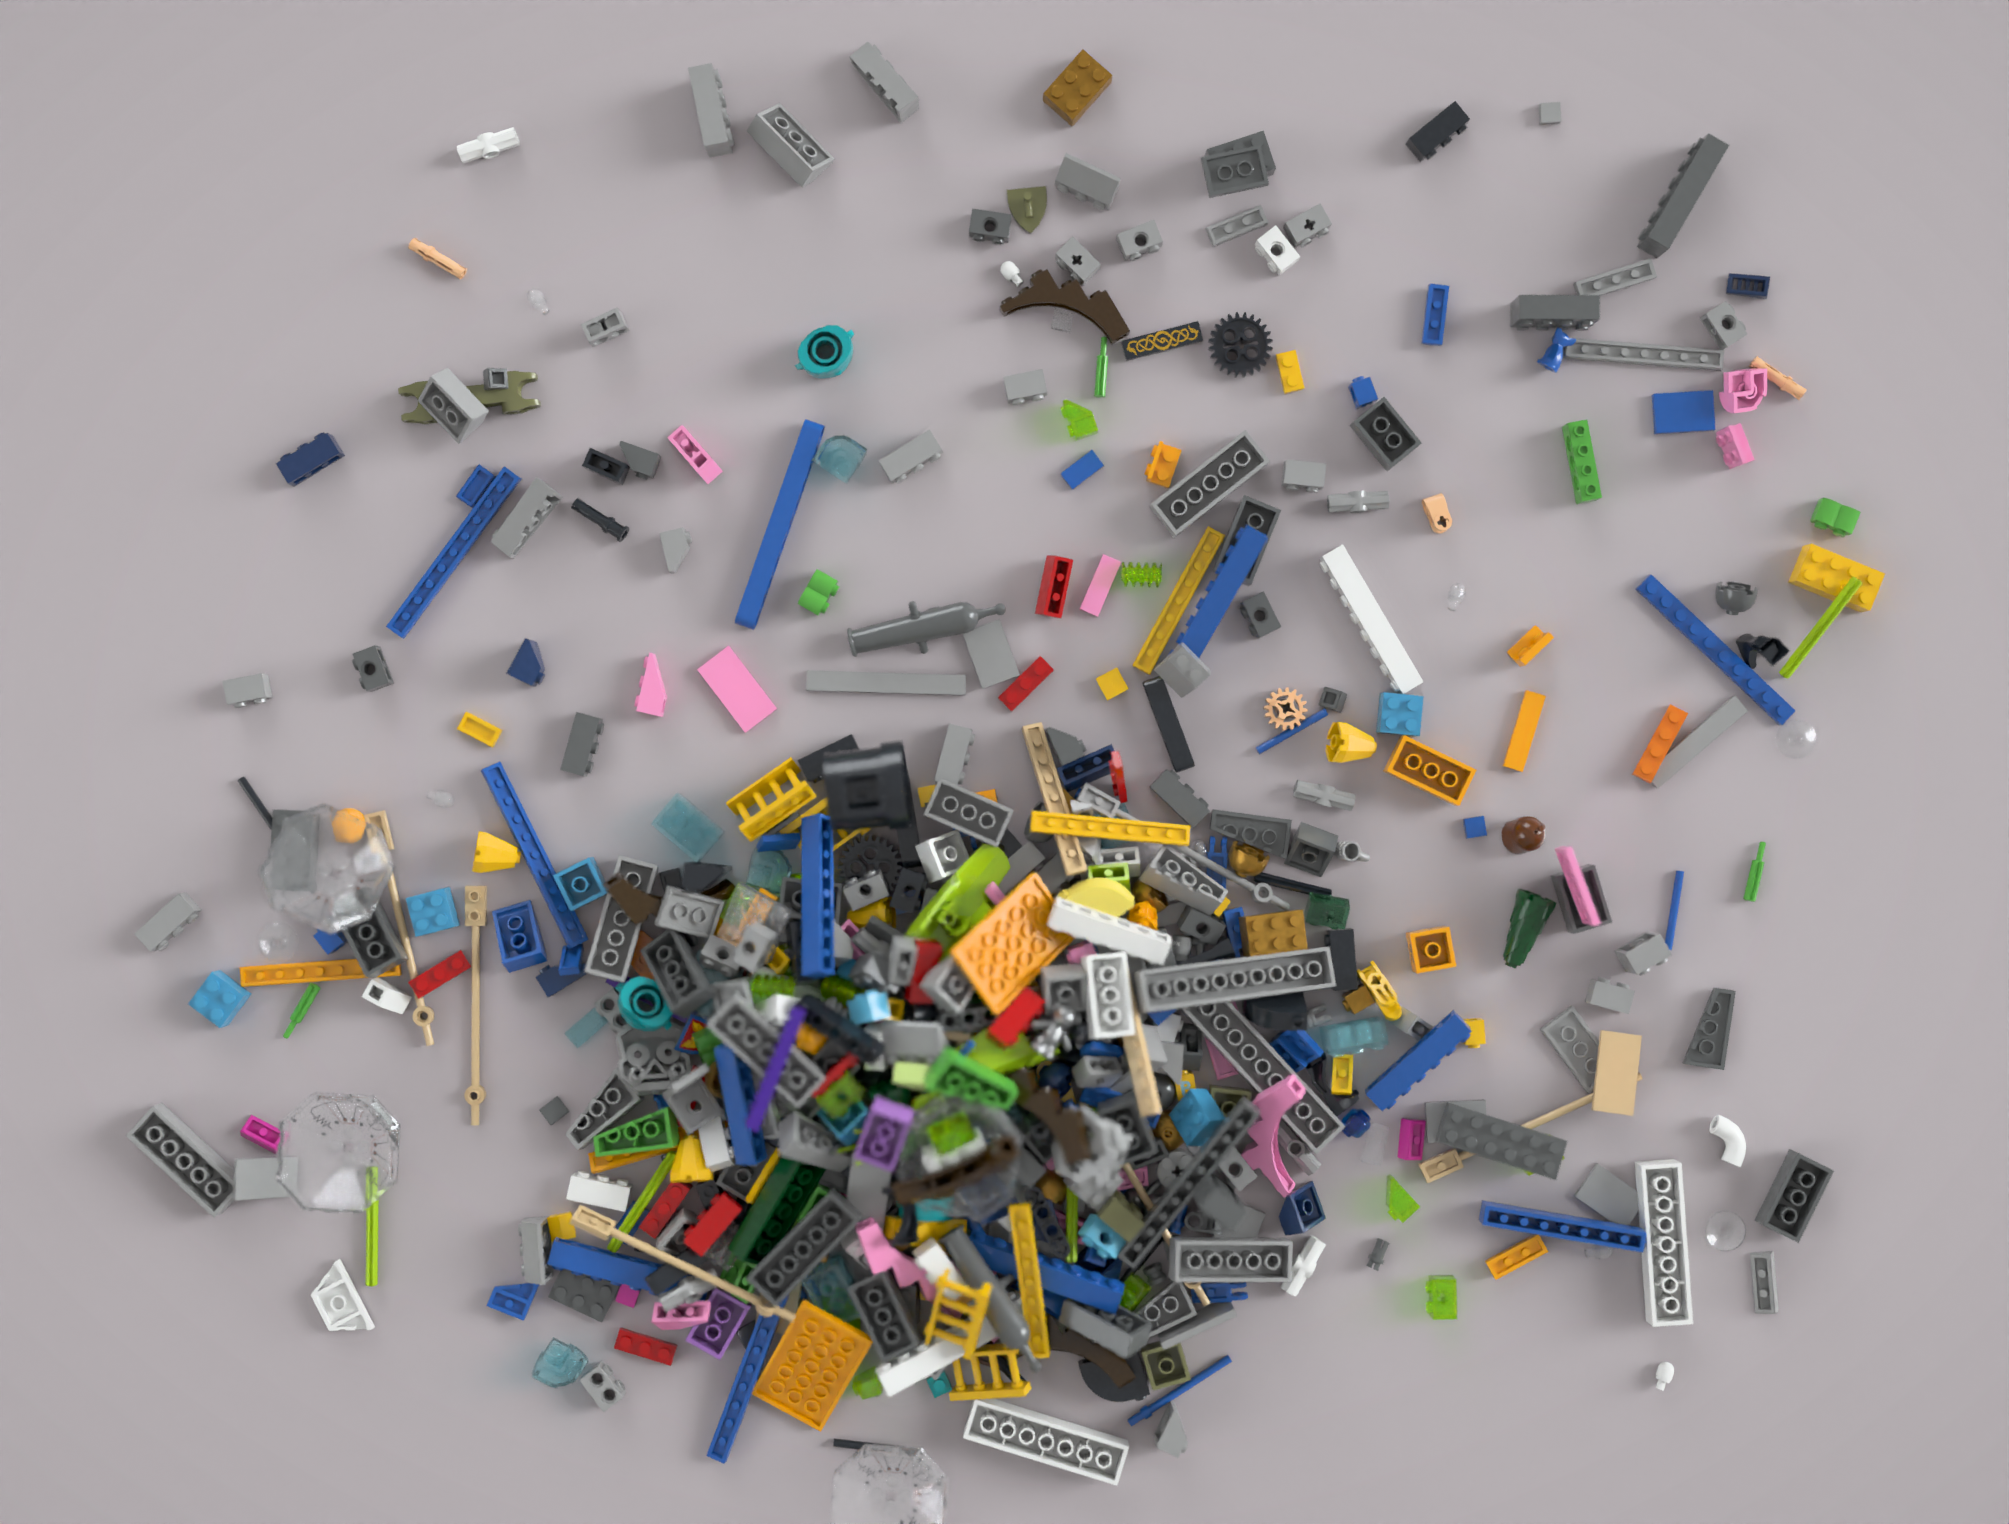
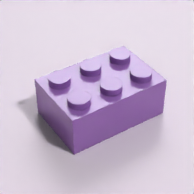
M876 1096L854 1158L892 1172L915 1110Z
M715 1287L708 1299L711 1302L708 1322L693 1326L686 1341L721 1360L752 1303L746 1304L730 1295V1292Z

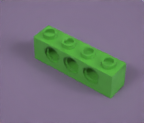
M1588 420L1567 423L1562 426L1576 504L1597 501L1602 498Z

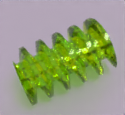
M1122 562L1121 581H1123L1125 587L1131 581L1132 587H1135L1137 582H1139L1140 587H1143L1145 582H1147L1148 587H1151L1152 583L1155 582L1156 588H1159L1162 578V562L1159 568H1157L1155 562H1153L1151 568H1149L1148 562L1144 563L1143 568L1140 562L1136 563L1135 568L1132 562H1129L1127 567Z
M757 973L752 980L751 998L754 999L756 993L759 996V1000L762 999L764 994H766L767 999L776 994L793 998L795 991L794 979L792 976H789L786 981L785 976L781 975L778 980L777 975H773L770 980L768 974H765L762 979L761 974Z
M837 975L824 977L820 987L821 995L824 998L836 997V1003H841L843 1006H848L847 1001L854 1000L855 995L865 994L864 988H860L853 984L852 981L840 978Z

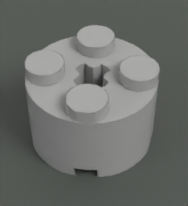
M1181 1148L1168 1151L1170 1156L1156 1163L1158 1178L1166 1189L1193 1158L1190 1153ZM1175 1166H1179V1168L1181 1169L1179 1170V1173L1175 1174V1172L1172 1171L1175 1170Z

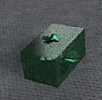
M1310 892L1305 909V922L1314 926L1322 925L1328 926L1331 929L1345 930L1350 912L1349 899Z

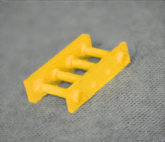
M791 757L726 802V805L736 816L739 814L742 816L744 823L738 827L750 842L817 797L805 780L800 783L796 775L801 772V769ZM790 780L794 788L784 794L780 786ZM773 791L777 800L767 806L763 797ZM757 802L761 811L751 817L747 809Z
M826 798L779 831L780 834L799 833L798 828L802 826V818L818 813L829 816ZM871 828L857 829L850 835L846 830H838L837 833L842 840L833 846V852L857 834L864 835ZM801 837L800 842L798 843V847L800 848L801 851H802V837Z
M946 1268L944 1274L938 1276L935 1287H938L930 1323H927L924 1334L927 1335L925 1344L929 1345L933 1336L962 1346V1349H965L963 1358L971 1361L978 1345L992 1285L985 1282L981 1290H974L949 1281L950 1269ZM947 1288L974 1298V1301L977 1303L970 1306L945 1297V1289ZM942 1304L970 1314V1317L973 1318L972 1321L966 1322L940 1312ZM938 1320L966 1330V1333L969 1334L968 1337L963 1338L936 1328Z
M987 1344L976 1348L971 1359L975 1383L970 1385L964 1383L960 1358L953 1361L956 1385L949 1392L950 1401L1025 1397L1031 1390L1030 1381L1020 1379L1016 1354L1019 1350L1009 1349L1003 1344ZM989 1355L994 1382L985 1384L982 1380L978 1356ZM997 1355H1008L1012 1376L1011 1382L1001 1380Z

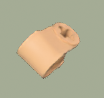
M1440 493L1422 499V506L1428 517L1431 529L1438 534L1444 533L1452 525V518L1444 495ZM1439 520H1440L1441 522L1444 521V522H1445V525H1444V526L1438 525L1437 522H1438Z

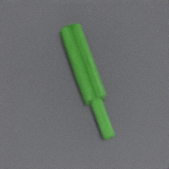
M1104 336L1101 337L1100 355L1097 357L1094 397L1098 398L1106 397L1108 356H1106L1107 337Z
M1762 841L1759 844L1756 860H1752L1743 897L1744 900L1750 902L1756 901L1765 863L1762 862L1766 843Z
M310 983L290 1017L292 1021L283 1035L284 1038L288 1039L296 1024L301 1023L321 989L317 984Z

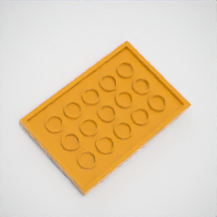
M1034 872L1027 876L949 951L992 1014L995 1015L999 1014L1041 972V967H1046L1075 939L1070 933L1058 932L1048 926V917L1055 900L1037 873Z
M803 1299L795 1313L796 1316L793 1322H790L757 1380L752 1395L821 1432L873 1342L870 1335Z

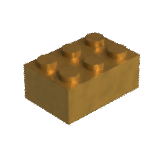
M1082 49L1043 93V102L1073 127L1112 83L1113 75Z
M1288 910L1238 917L1243 957L1308 949L1303 910Z

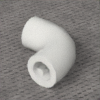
M1716 1115L1710 1124L1709 1131L1721 1137L1725 1142V1150L1721 1160L1741 1167L1746 1152L1744 1135L1732 1121L1723 1116Z

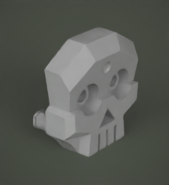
M671 1022L672 1027L668 1031L662 1027L657 1031L647 1032L635 1029L629 1025L619 1032L615 1037L620 1057L617 1064L618 1080L630 1086L637 1096L663 1094L672 1084L691 1072L689 1055L673 1049L683 1027ZM668 1050L671 1052V1055L666 1056L664 1052ZM634 1054H641V1058H635ZM652 1068H653L654 1071H655L657 1074H649V1073H650V1071H651Z
M1080 1106L1076 1110H1082L1092 1159L1083 1161L1082 1166L1080 1162L1066 1164L1062 1149L1055 1137L1051 1145L1055 1171L1060 1175L1071 1178L1074 1185L1087 1192L1096 1191L1103 1187L1114 1185L1118 1181V1173L1128 1146L1132 1145L1133 1136L1130 1133L1123 1134L1121 1126L1108 1118L1102 1119L1087 1106Z

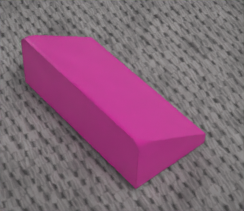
M253 1115L250 1116L240 1131L242 1137L274 1154L278 1152L287 1135L286 1132Z
M1401 1119L1398 1158L1422 1160L1426 1120Z

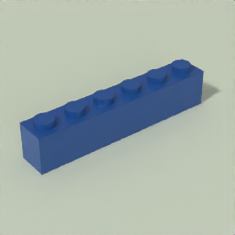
M1452 1010L1365 1089V1094L1381 1111L1386 1108L1390 1109L1395 1105L1396 1099L1400 1095L1404 1096L1411 1090L1410 1086L1412 1084L1422 1081L1426 1076L1425 1073L1430 1068L1432 1070L1441 1063L1440 1059L1445 1055H1451L1459 1042L1464 1043L1471 1036L1469 1034L1472 1032L1470 1026Z
M723 1043L715 1047L714 1050L736 1164L756 1165L768 1157L762 1126L760 1125L757 1132L746 1128V1123H744L746 1116L750 1115L751 1111H749L751 1104H754L756 1100L754 1099L755 1089L751 1068L732 1048Z

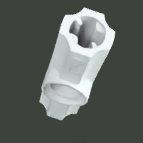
M512 127L497 133H483L476 140L458 145L457 151L464 164L479 158L488 159L496 157L501 151L517 147L520 143L518 135Z
M1310 1235L1301 1252L1297 1253L1292 1261V1282H1283L1280 1287L1296 1297L1305 1280L1313 1274L1316 1268V1261L1326 1244Z

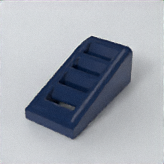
M1729 273L1726 294L1767 299L1770 277ZM1734 279L1738 280L1737 290L1733 289ZM1742 280L1746 281L1745 290H1741ZM1750 281L1754 282L1753 291H1749ZM1758 283H1762L1761 292L1757 291Z

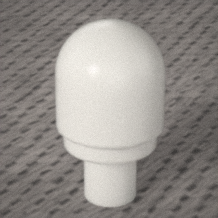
M1011 261L1004 262L1000 268L1002 275L1007 281H1013L1017 287L1022 285L1023 280L1019 277L1020 272L1016 265Z
M1669 1362L1660 1363L1656 1372V1378L1658 1379L1656 1388L1663 1391L1666 1382L1670 1383L1674 1374V1367Z

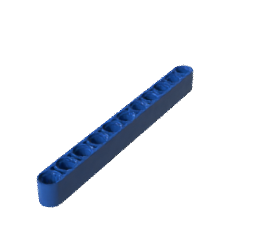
M807 419L803 423L740 603L735 624L752 630L757 625L825 429L824 425Z

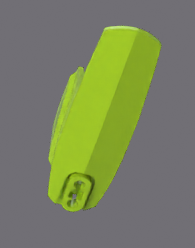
M982 844L942 886L921 911L904 936L937 939L943 946V956L940 958L939 964L951 957L952 955L949 951L991 912L992 909L987 903L989 897L985 893V889L992 881L998 886L1011 868L1005 853L994 845Z
M990 1027L970 1039L974 1042L975 1046L966 1056L1002 1076L1015 1072V1069L1026 1066L1032 1067L1048 1060V1058L1030 1047L1028 1040L1022 1032L1018 1035L1019 1041L1012 1049L1008 1047L1003 1051L986 1037ZM968 1041L963 1043L954 1051L959 1052ZM1058 1045L1056 1047L1053 1057L1060 1053ZM934 1091L916 1098L911 1105V1109L918 1111L951 1099V1097H956V1095L949 1096L944 1095L943 1092Z

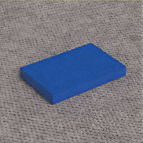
M1713 390L1657 393L1652 395L1654 434L1716 430Z

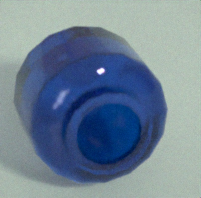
M1353 1108L1341 1119L1345 1126L1342 1131L1349 1138L1351 1136L1360 1138L1371 1127V1118L1363 1109Z

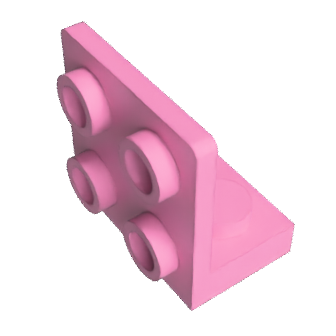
M1741 423L1730 425L1716 432L1717 444L1719 447H1722L1724 453L1723 460L1730 469L1755 460Z

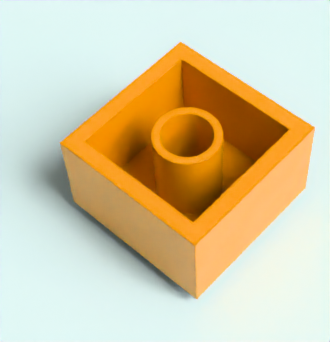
M1439 926L1406 932L1412 972L1423 973L1456 967L1450 927Z

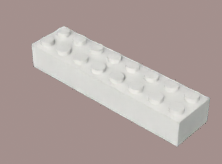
M1675 1159L1635 1162L1639 1227L1647 1233L1644 1252H1641L1646 1322L1653 1327L1693 1324L1682 1163Z
M993 1398L973 1400L963 1432L964 1439L1113 1485H1118L1129 1449L1128 1440Z

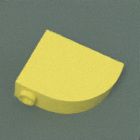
M1106 878L1082 880L1069 889L1062 890L1057 895L1059 898L1117 918L1134 906V896L1123 885Z

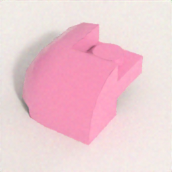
M1767 368L1739 369L1723 372L1724 392H1719L1723 408L1730 413L1747 412L1757 409L1763 396L1767 394Z

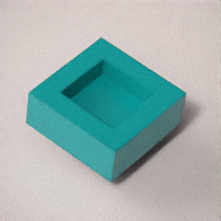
M945 1370L937 1380L931 1376L926 1378L934 1398L953 1389Z

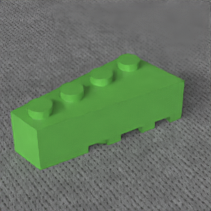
M945 1046L924 1078L928 1091H939L949 1096L956 1095L970 1101L973 1099L981 1101L983 1104L1008 1109L1018 1094L1014 1081Z
M670 1106L596 1135L593 1137L595 1156L600 1157L675 1147L680 1142L677 1117Z

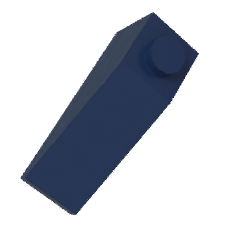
M587 962L581 964L580 974L560 976L559 965L553 967L547 965L539 970L540 975L535 978L547 997H551L585 976Z

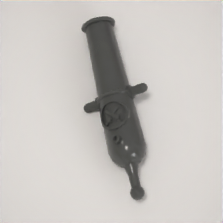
M911 601L909 603L910 614L908 616L855 630L848 628L849 645L854 657H857L858 653L911 643L919 644L921 653L926 654L928 652L926 643L928 640L968 633L974 630L980 619L995 614L1003 615L1006 612V607L999 603L995 607L976 609L968 602H958L943 607H933L920 612L917 609L916 603Z
M964 1225L957 1226L942 1236L938 1242L944 1244L969 1288L981 1290L985 1282L992 1285L985 1313L986 1318L1001 1343L1009 1349L1019 1350L1030 1364V1369L1033 1372H1039L1042 1367L1041 1362L1036 1360L1028 1345L1031 1332L1029 1325L1004 1290L1006 1289L1005 1286L1014 1280V1276L1008 1274L1001 1280L997 1279L964 1232ZM972 1298L973 1300L967 1303V1305L973 1306L977 1302Z

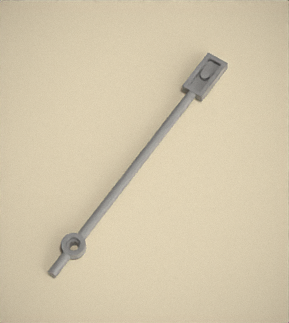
M1087 783L1083 785L1076 801L1092 804L1093 811L1104 818L1116 816L1124 820L1140 821L1118 809L1120 801ZM1168 845L1251 891V896L1256 903L1264 904L1269 901L1285 911L1288 910L1290 904L1274 896L1272 888L1268 884L1259 883L1254 885L1186 846ZM1259 891L1262 892L1263 897H1260V896H1259V894H1258Z

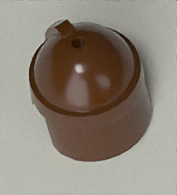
M1530 816L1509 821L1502 829L1503 844L1514 854L1534 851L1543 844L1546 827L1544 823Z

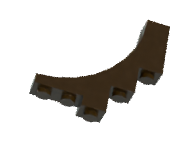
M1040 269L1033 273L1030 279L1031 288L1027 286L1018 292L1019 295L1014 298L1010 296L1001 302L1002 305H1000V312L1003 317L1030 307L1050 306L1072 311L1091 321L1104 333L1112 345L1130 333L1127 324L1106 290L1103 292L1098 290L1090 295L1091 299H1088L1077 279L1073 282L1071 280L1066 281L1061 285V289H1059L1048 269L1044 271Z
M619 872L602 884L635 925L644 922L650 913L657 918L664 897L655 896L630 884ZM726 878L715 887L699 894L724 901L729 899L737 888Z
M1026 1067L1015 1069L1014 1074L1008 1075L1009 1079L1014 1081L1018 1090V1094L1013 1102L1031 1110L1046 1123L1054 1133L1062 1149L1066 1164L1091 1160L1092 1156L1082 1110H1075L1074 1107L1062 1109L1058 1090H1051L1050 1087L1038 1089L1034 1071L1027 1070Z
M1014 1135L996 1138L976 1154L945 1169L893 1184L892 1190L897 1206L930 1199L936 1201L951 1198L958 1189L978 1185L985 1176L1004 1173L1020 1155Z
M1050 1314L1046 1316L1050 1351L1068 1352L1089 1360L1110 1376L1119 1390L1136 1379L1124 1357L1117 1355L1116 1352L1108 1348L1102 1347L1097 1342L1092 1345L1088 1338H1085L1075 1330L1066 1328V1333L1062 1334ZM1019 1351L1016 1354V1359L1024 1355ZM1004 1354V1357L1008 1361V1355Z

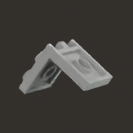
M703 1064L672 1084L662 1094L688 1135L723 1113L702 1080V1077L709 1071L706 1064ZM692 1101L699 1103L700 1110L698 1112L690 1109Z

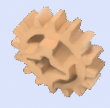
M1286 687L1284 692L1278 688L1277 695L1272 692L1270 694L1272 699H1266L1269 705L1263 708L1268 710V713L1264 716L1271 718L1268 723L1272 724L1274 722L1275 729L1282 726V731H1285L1287 726H1289L1290 730H1293V724L1299 727L1301 725L1299 719L1305 720L1306 717L1302 713L1308 711V709L1303 708L1307 702H1301L1302 694L1295 695L1296 689L1291 693L1289 692V687ZM1287 696V699L1284 701L1276 700L1279 697ZM1294 700L1298 705L1299 711L1294 707ZM1288 705L1289 711H1287L1285 714L1282 712L1283 708L1281 707ZM1272 707L1277 711V718L1273 714ZM1285 718H1295L1293 721L1283 722Z

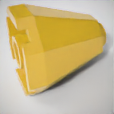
M1333 722L1327 733V739H1331L1330 746L1326 745L1325 748L1328 762L1343 763L1368 758L1376 752L1377 743L1374 741V737L1347 723Z
M479 831L472 872L483 873L514 868L515 863L519 864L521 852L517 851L518 847L492 834Z
M892 896L884 897L854 911L851 909L847 913V920L849 919L860 930L862 927L865 928L871 916H875L889 926L896 928V910L890 906Z
M695 1135L684 1136L685 1140H680L670 1172V1182L690 1183L692 1181L704 1182L713 1180V1172L706 1167L701 1140L697 1139Z

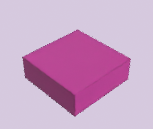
M622 1284L615 1302L634 1308L640 1291L632 1290L629 1288L630 1286Z

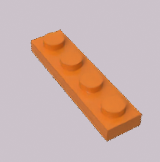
M1671 704L1669 705L1632 775L1648 783L1652 782L1688 715L1687 712Z

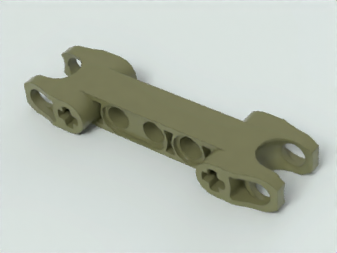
M507 371L508 389L484 390V384L465 386L485 408L502 406V414H520L541 407L538 399H524L521 395V389L525 384L538 381V376L534 372ZM428 381L415 382L400 387L398 392L401 396L405 397L416 396L418 400ZM419 402L413 412L401 415V419L405 423H438Z

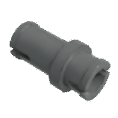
M1377 1238L1376 1245L1372 1254H1369L1368 1258L1370 1259L1366 1265L1372 1268L1373 1263H1375L1373 1269L1379 1271L1380 1264L1384 1263L1383 1257L1390 1244L1384 1241L1382 1248H1380L1383 1242L1380 1238Z

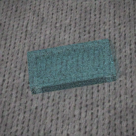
M596 1007L564 1033L576 1048H579L609 1022L605 1017H601L597 1013Z

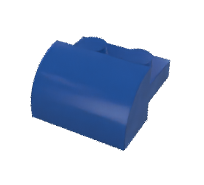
M1281 1030L1268 1043L1295 1073L1304 1069L1310 1062L1319 1058L1324 1053L1305 1031Z

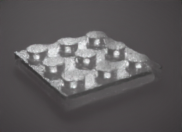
M740 882L736 887L717 936L737 947L744 937L742 933L746 926L759 922L777 933L765 961L766 964H769L773 959L792 910Z

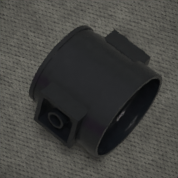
M902 741L881 743V747L824 754L826 801L833 832L889 826L890 830L911 828L909 780Z

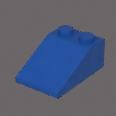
M531 900L492 911L502 964L509 973L548 961Z

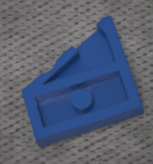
M524 1283L495 1286L486 1306L524 1321L540 1284Z

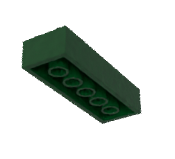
M782 1156L732 1239L728 1249L740 1261L757 1265L791 1230L827 1168Z

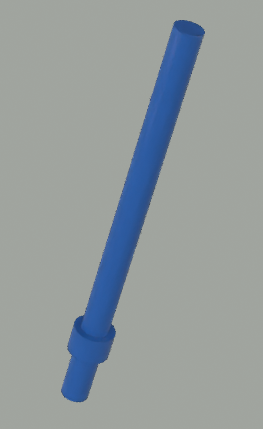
M1226 1355L1192 1377L1191 1380L1181 1384L1149 1406L1145 1405L1140 1408V1412L1127 1419L1131 1427L1142 1419H1148L1153 1416V1412L1231 1363L1232 1360L1229 1355Z

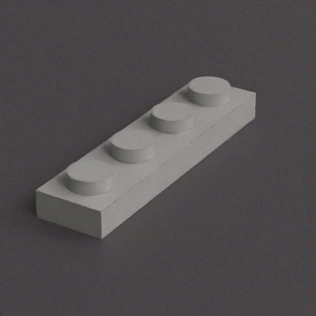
M1650 258L1574 283L1577 295L1602 296L1653 280L1657 275Z

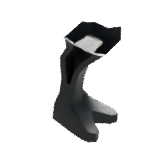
M1744 634L1736 640L1744 662L1751 669L1757 666V653H1761L1773 667L1790 651L1780 639L1769 638L1764 635L1754 637L1751 634Z
M1222 936L1212 949L1183 961L1175 960L1177 966L1211 962L1217 959H1235V951L1229 939Z
M1323 1053L1319 1058L1310 1062L1306 1066V1070L1311 1075L1312 1084L1323 1095L1329 1109L1337 1117L1360 1099L1358 1097L1359 1092L1356 1089L1352 1090V1096L1331 1094L1325 1078L1327 1057Z
M892 1187L882 1188L883 1194L894 1197ZM916 1203L903 1205V1221L890 1242V1249L895 1245L903 1246L919 1242Z

